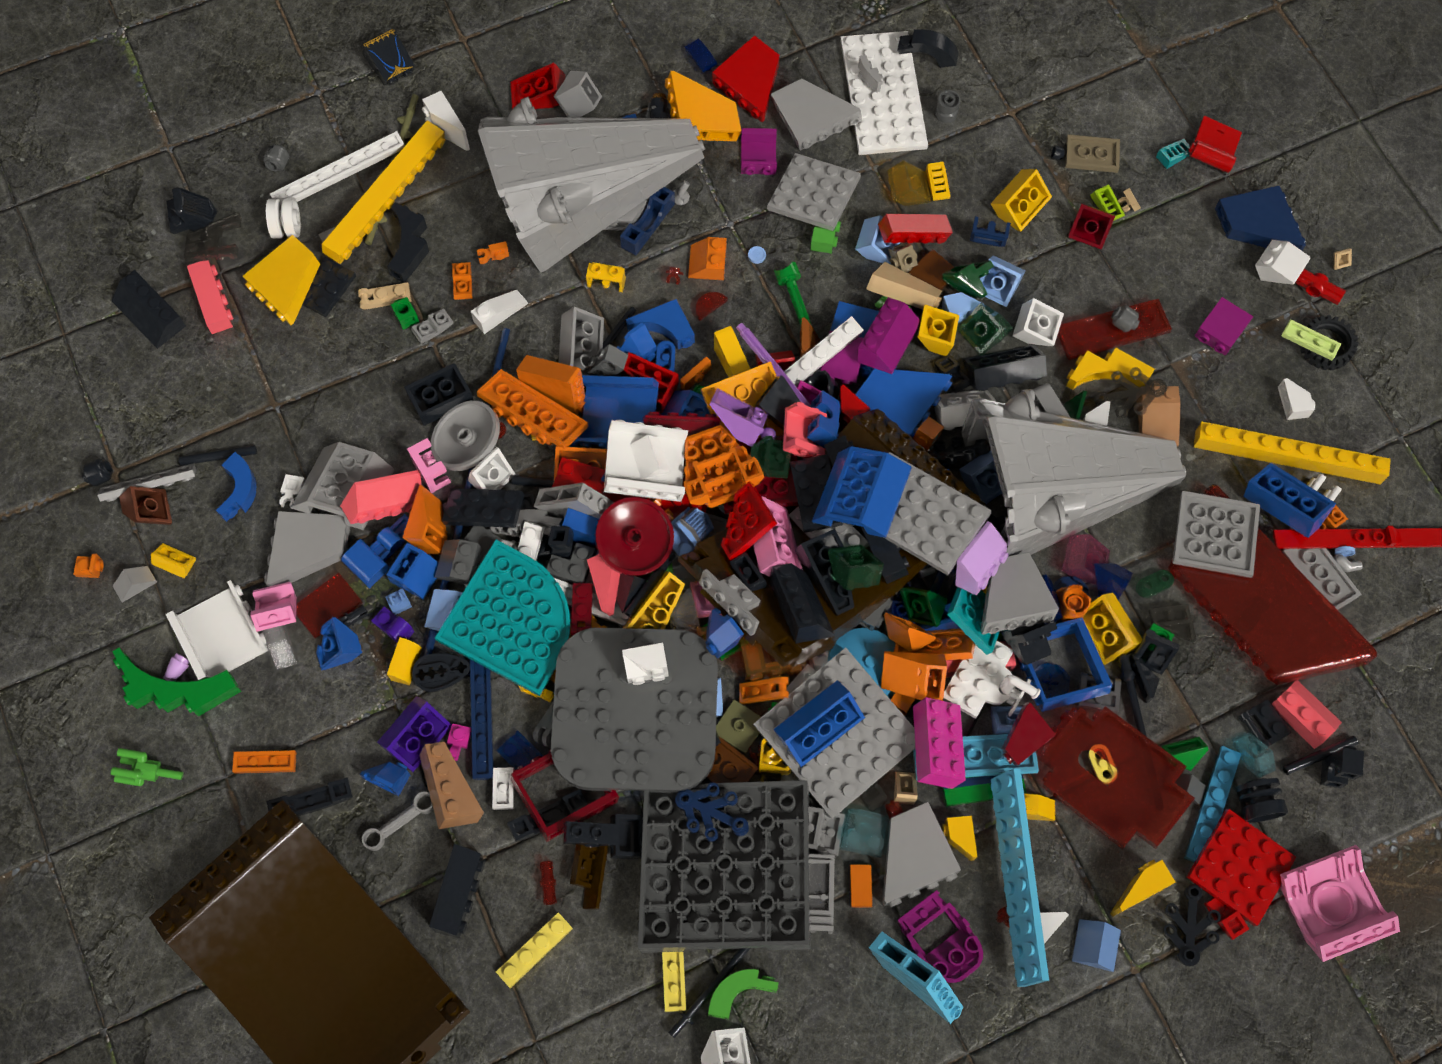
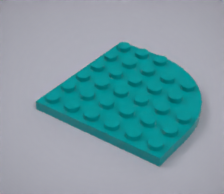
M496 539L437 633L435 640L528 691L541 696L556 670L558 654L562 646L569 639L570 613L568 603L559 583L556 582L544 566Z

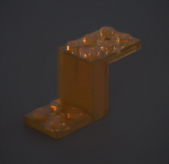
M707 626L696 628V634L706 641ZM743 636L738 642L745 682L758 681L767 677H781L782 674L789 673V676H795L806 665V661L794 667L791 664L782 667L777 661L765 663L760 643L752 646Z

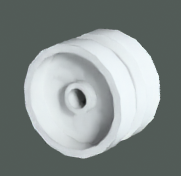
M294 197L284 198L282 202L278 198L268 199L266 203V220L271 238H283L284 234L287 237L294 235L298 238L300 236L301 222L296 199Z

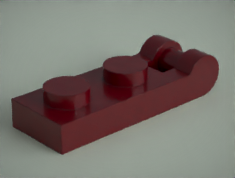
M573 583L571 637L582 630L592 628L593 583ZM578 623H585V627H578Z

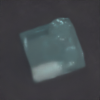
M848 809L840 849L881 858L888 817L861 809Z

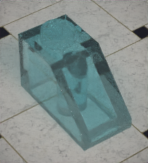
M1250 732L1232 740L1237 752L1242 753L1241 759L1246 768L1255 776L1261 778L1276 770L1273 751Z

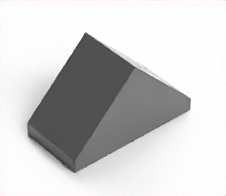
M1167 771L1162 784L1165 787L1163 792L1198 806L1201 805L1206 786L1194 775Z

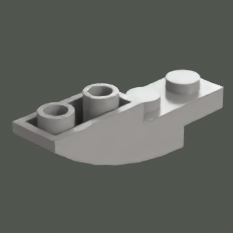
M525 509L520 510L516 528L489 527V529L495 534L521 537L524 523L529 521L545 526L543 535L550 536L551 526H562L563 521L561 518L549 517L547 510Z

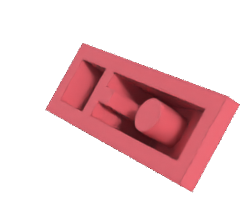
M598 554L587 559L601 611L612 616L614 615L620 573L611 569Z

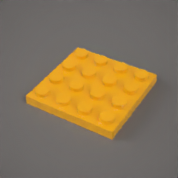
M770 361L700 390L709 413L716 414L710 406V402L717 388L754 407L777 376ZM767 417L763 428L774 429L776 436L784 435V431ZM720 421V425H722L729 433H731L725 426V424L722 421Z

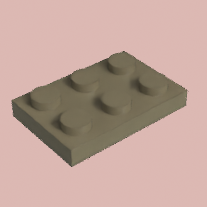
M1067 135L1065 168L1118 173L1120 139Z

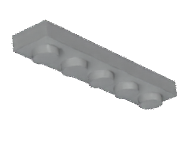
M193 463L100 488L97 495L100 502L105 500L110 502L116 500L130 486L156 488L161 485L164 487L170 486L180 480L183 482L189 481L195 477L196 467Z

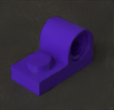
M385 606L371 620L375 626L396 643H398L399 637L408 640L414 633L413 628L403 618L396 616Z

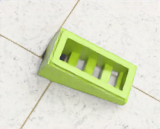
M1110 185L1095 190L1090 195L1099 210L1107 213L1117 212L1114 221L1125 216Z

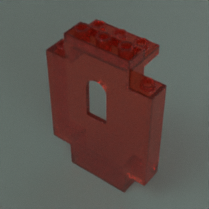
M1106 706L1102 711L1098 709L1092 717L1094 721L1086 717L1088 712L1082 707L1079 710L1074 707L1070 711L1066 710L1060 717L1061 723L1051 728L1056 735L1040 747L1036 753L1037 759L1053 770V773L1049 771L1043 778L1045 782L1043 788L1121 849H1124L1135 834L1156 849L1195 799V797L1175 783L1187 766ZM1083 751H1094V753L1119 771L1108 786L1079 764L1078 757Z

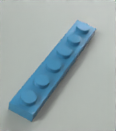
M1224 746L1220 747L1184 856L1185 859L1192 862L1196 861L1220 820L1242 753Z

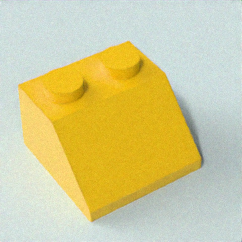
M924 305L918 339L928 351L947 356L954 346L959 315Z

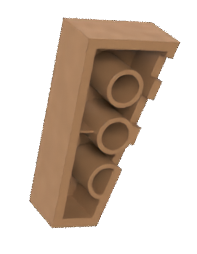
M446 743L425 744L420 753V759L438 829L478 823L484 812Z

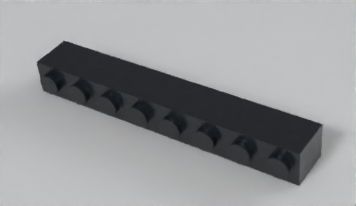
M845 435L824 445L833 465L838 452L851 446L854 447L852 440L847 441ZM861 526L886 583H891L908 575L909 573L906 568L909 567V563L906 557H901L899 550H902V548L883 537L867 534L864 527Z

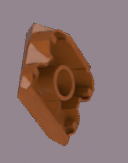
M805 317L801 321L800 358L820 341L817 333Z

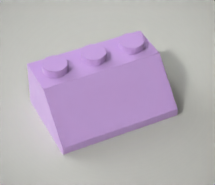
M986 522L957 559L955 586L974 595H977L981 589L984 590L986 588L989 578L996 575L999 565L1001 563L1004 564L1008 558L1007 543L991 522Z

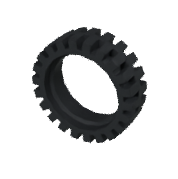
M1331 315L1326 317L1320 316L1313 319L1306 326L1314 331L1320 329L1331 330L1343 339L1346 346L1344 354L1335 357L1332 361L1302 347L1300 350L1301 354L1305 353V360L1310 359L1309 364L1316 363V368L1319 369L1322 366V370L1329 368L1331 371L1335 370V368L1340 369L1342 366L1344 367L1353 358L1358 349L1359 342H1356L1358 336L1354 335L1356 333L1355 329L1350 330L1351 325L1349 323L1347 325L1344 324V319L1338 321L1339 317L1336 316L1333 319Z

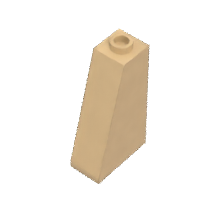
M884 262L872 274L866 288L871 292L905 302L922 310L924 305L937 308L942 300L940 298L942 290L887 262Z

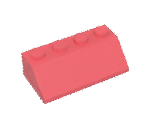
M415 470L354 482L340 505L350 524H362L373 519L380 520L391 515L397 516L400 513H410L419 485H421V472Z

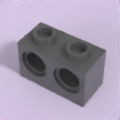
M609 344L604 349L601 348L595 357L592 356L589 359L587 374L590 376H616L624 370L628 354Z

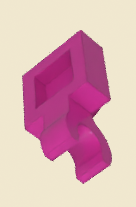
M452 724L447 744L451 745L449 751L455 761L459 759L461 748H468L472 734L471 727Z

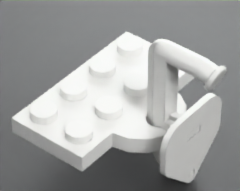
M996 641L993 652L988 655L975 644L973 659L962 660L944 691L943 700L960 705L961 711L975 719L985 702L992 705H1000L1007 702L1012 705L1008 713L1011 716L1025 692L1031 695L1032 699H1035L1041 690L1030 685L1031 679L1025 682L1012 675L1005 666L1014 651Z

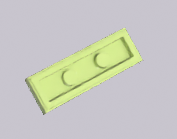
M1291 319L1281 335L1331 361L1335 358L1341 343Z

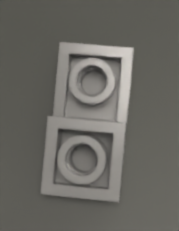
M866 55L859 56L858 68L862 77L876 93L880 92L881 85L883 84L882 74H879L877 67L872 68L871 61H868Z
M441 309L428 315V320L412 326L411 331L422 344L445 331L453 324V321L445 309Z

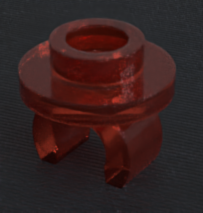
M670 267L669 270H666L665 273H670L666 279L667 283H670L672 277H676V284H680L681 279L679 275L684 273L680 272L681 268Z
M1007 906L997 912L996 921L998 923L1003 922L1009 928L1010 916L1007 914Z

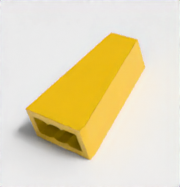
M732 326L714 332V351L728 377L750 370L751 368Z

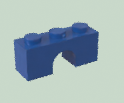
M822 390L811 401V408H817L819 411L827 413V417L819 414L808 425L807 438L825 449V444L838 439L841 402Z

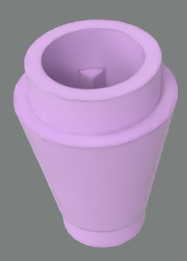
M179 653L172 656L163 678L167 681L175 682L189 667L188 658Z

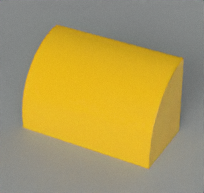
M399 637L387 672L391 681L406 685L411 684L413 666L420 657L421 646Z

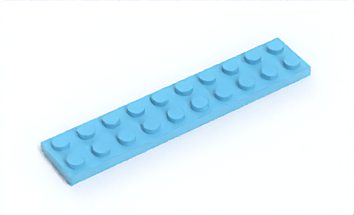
M1012 769L992 778L991 790L993 793V808L996 816V830L998 832L1004 892L1006 894L1015 978L1017 980V987H1026L1049 981L1021 769Z

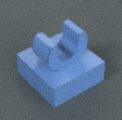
M403 588L385 597L395 615L412 607Z

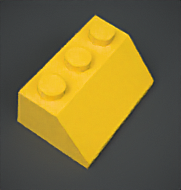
M1022 169L993 200L991 206L998 218L1006 223H1011V227L1021 232L1052 198V195L1037 169Z
M1114 593L1103 594L1090 603L1087 613L1083 616V620L1104 665L1139 647L1143 639Z

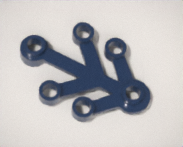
M710 783L706 789L696 792L686 789L678 792L676 795V804L680 809L685 810L688 820L687 828L690 832L695 833L700 829L699 821L694 816V808L701 812L706 829L705 836L708 841L713 842L718 838V832L713 826L711 817L731 826L734 834L737 836H744L748 833L749 825L746 819L742 817L735 819L716 810L727 805H735L738 802L735 792H727L725 797L707 803L698 801L708 796L716 797L719 795L720 789L718 784ZM712 787L717 788L715 792H710ZM688 796V801H682L683 797ZM730 796L735 797L733 801H728ZM741 822L743 823V826L741 828H737V823ZM692 823L697 824L695 828H690ZM709 832H715L713 837L708 836Z

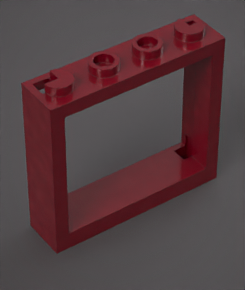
M551 750L543 757H535L525 767L523 765L519 766L511 774L512 784L546 842L564 833V822H584L618 803L619 799L616 790L604 791L606 795L547 827L521 781L554 764Z

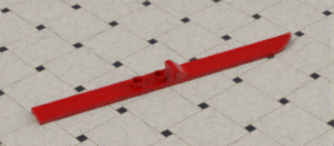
M1387 526L1385 529H1318L1309 538L1296 530H1273L1276 549L1338 548L1342 546L1354 548L1442 547V528L1395 529L1394 526Z

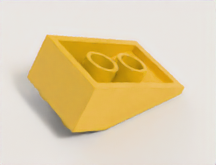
M1152 860L1138 868L1139 873L1133 877L1110 913L1112 917L1176 883L1163 860L1157 863L1155 860Z

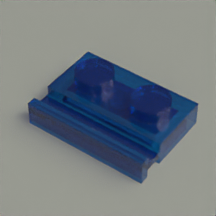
M516 731L512 737L496 750L511 767H514V770L518 769L521 765L525 767L530 764V761L537 756L543 757L519 731Z

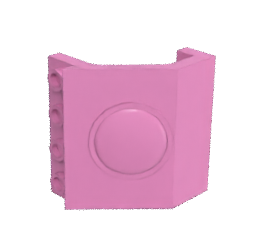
M1357 845L1280 874L1282 882L1280 889L1305 941L1322 962L1400 932L1398 915L1394 911L1387 913L1382 907L1364 872L1361 849Z

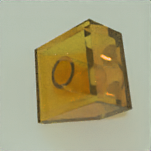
M904 160L887 170L888 182L892 191L891 196L895 202L904 206L931 202L925 171Z

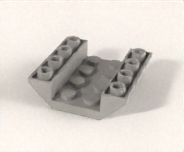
M341 442L334 443L323 448L291 507L308 514L311 513L313 507L344 516L346 525L364 530L368 521L362 524H350L340 505L354 482L392 475L394 468L375 452Z

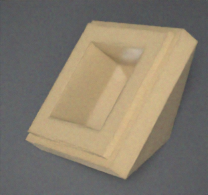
M1351 248L1334 252V270L1351 266Z

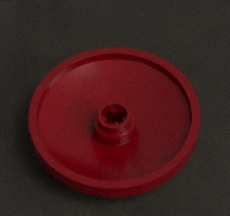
M629 497L616 501L603 512L596 526L595 543L600 557L611 569L623 575L641 576L655 571L667 560L673 548L674 530L668 515L659 505L644 498Z

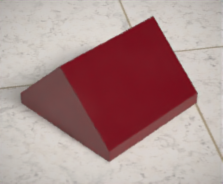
M1081 203L1068 238L1102 250L1116 215Z

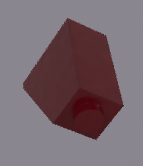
M1026 702L1022 706L1001 748L1004 752L1003 757L1009 764L1019 765L1056 735L1030 702Z

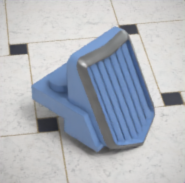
M688 507L671 521L674 530L673 549L679 556L693 551L696 543L713 536L714 527L709 515L696 507Z

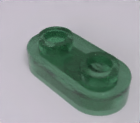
M1167 570L1157 571L1140 579L1136 585V591L1143 598L1152 597L1168 590L1174 583V577ZM1161 577H1166L1167 581H1163ZM1145 584H1148L1150 589L1146 588Z

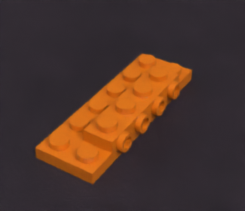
M502 369L477 391V396L491 404L493 411L498 417L503 416L506 418L511 426H519L525 435L529 436L532 434L542 445L545 443L549 446L555 444L565 449L588 428L587 421Z

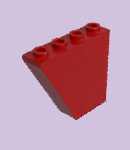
M754 35L712 72V83L717 89H721L728 98L736 101L742 109H746L753 118L763 122L776 79L780 55Z

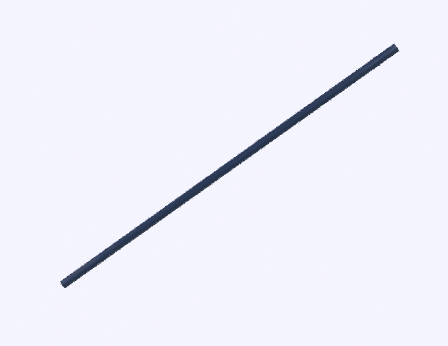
M503 328L491 378L502 367L510 333L508 328ZM485 401V404L492 408V405ZM476 466L469 469L464 489H472L473 485L468 479L470 472ZM455 525L452 540L460 539L463 526ZM442 580L440 590H448L450 581ZM430 629L424 655L433 653L437 630Z

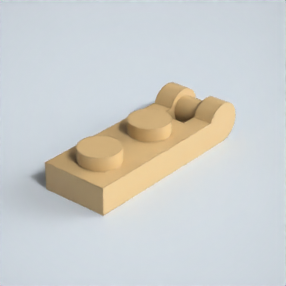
M408 282L358 290L359 298H361V309L389 306L396 300L408 297L409 301L412 302Z

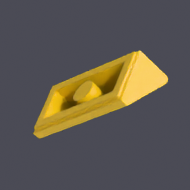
M164 543L151 553L152 565L181 578L187 576L196 561V557Z

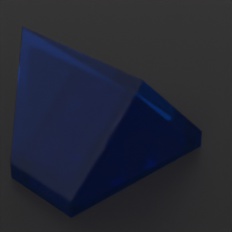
M1094 563L1098 596L1114 593L1119 600L1133 573L1117 564Z

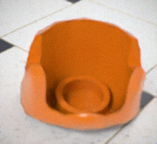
M1079 584L1060 588L1056 591L1062 622L1083 618L1087 613L1091 598L1082 591L1083 587Z

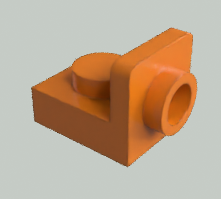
M92 554L91 557L77 556L73 575L76 577L99 578L100 572L103 571L104 567L103 560L97 554Z

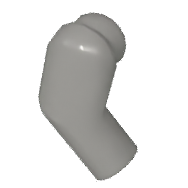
M1336 554L1333 557L1344 572L1362 570L1363 568L1360 560L1350 562L1342 554Z

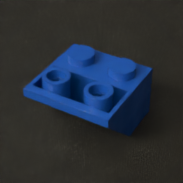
M407 542L386 575L394 585L424 600L436 581L435 574L438 562L423 550Z

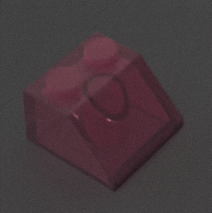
M1090 534L1070 535L1062 571L1084 582L1101 586L1103 585L1110 550Z

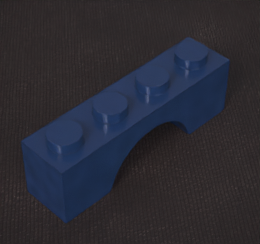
M663 187L650 196L646 210L635 224L630 223L621 234V248L635 256L639 253L675 205V192Z

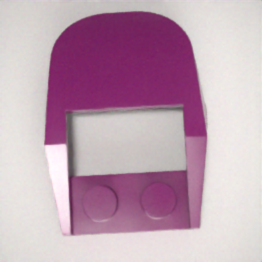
M936 890L899 918L897 922L914 953L939 970L946 982L956 983L964 980L978 969L983 960V949L977 936L973 934L969 927V922L955 910L956 908L950 902L947 904L939 897L940 893ZM945 912L958 931L926 955L913 938V935Z

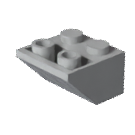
M570 71L554 98L567 117H582L595 109L602 95L587 72Z

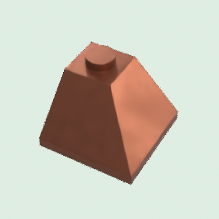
M130 486L119 496L122 514L132 521L151 524H172L166 489Z

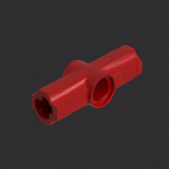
M1303 269L1295 282L1306 288L1305 290L1310 296H1321L1336 305L1339 304L1346 290L1330 283L1326 275L1322 273L1313 274L1306 269Z

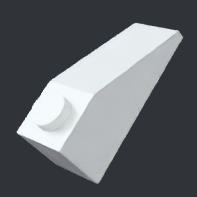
M514 290L483 302L474 308L471 314L474 323L485 334L526 306L528 302L518 290Z

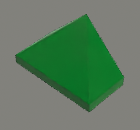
M1200 737L1163 745L1162 750L1172 761L1191 771L1208 751V746Z

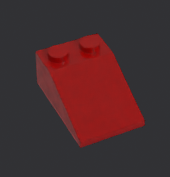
M552 63L511 81L512 109L521 102V99L529 97L532 107L534 106L535 109L558 106L559 104L554 96L565 80V73L555 63Z

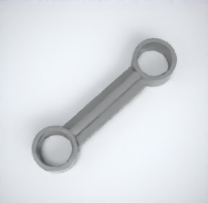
M429 792L418 793L411 806L379 829L371 828L366 830L362 836L363 845L370 851H377L383 847L385 838L420 813H431L434 810L432 803L428 809L422 810L418 808L419 799L424 796L430 797ZM371 833L380 834V842L376 846H368L367 837Z

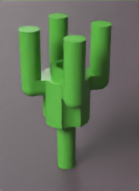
M118 748L117 756L121 757L120 763L132 765V769L112 767L111 775L115 776L114 782L142 786L144 780L156 782L159 776L182 780L184 774L180 771L160 768L161 762L147 760L145 752Z

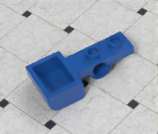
M405 514L391 527L384 528L370 547L362 539H359L341 558V561L369 589L390 569L385 561L406 542L403 539V535L409 518Z

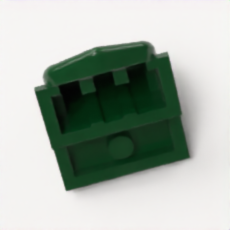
M991 260L957 265L951 270L943 272L942 279L959 292L974 299L987 296V291L980 278L989 273L988 270L993 268L994 265Z

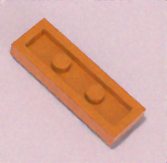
M295 750L234 752L232 772L234 774L295 772L297 752Z

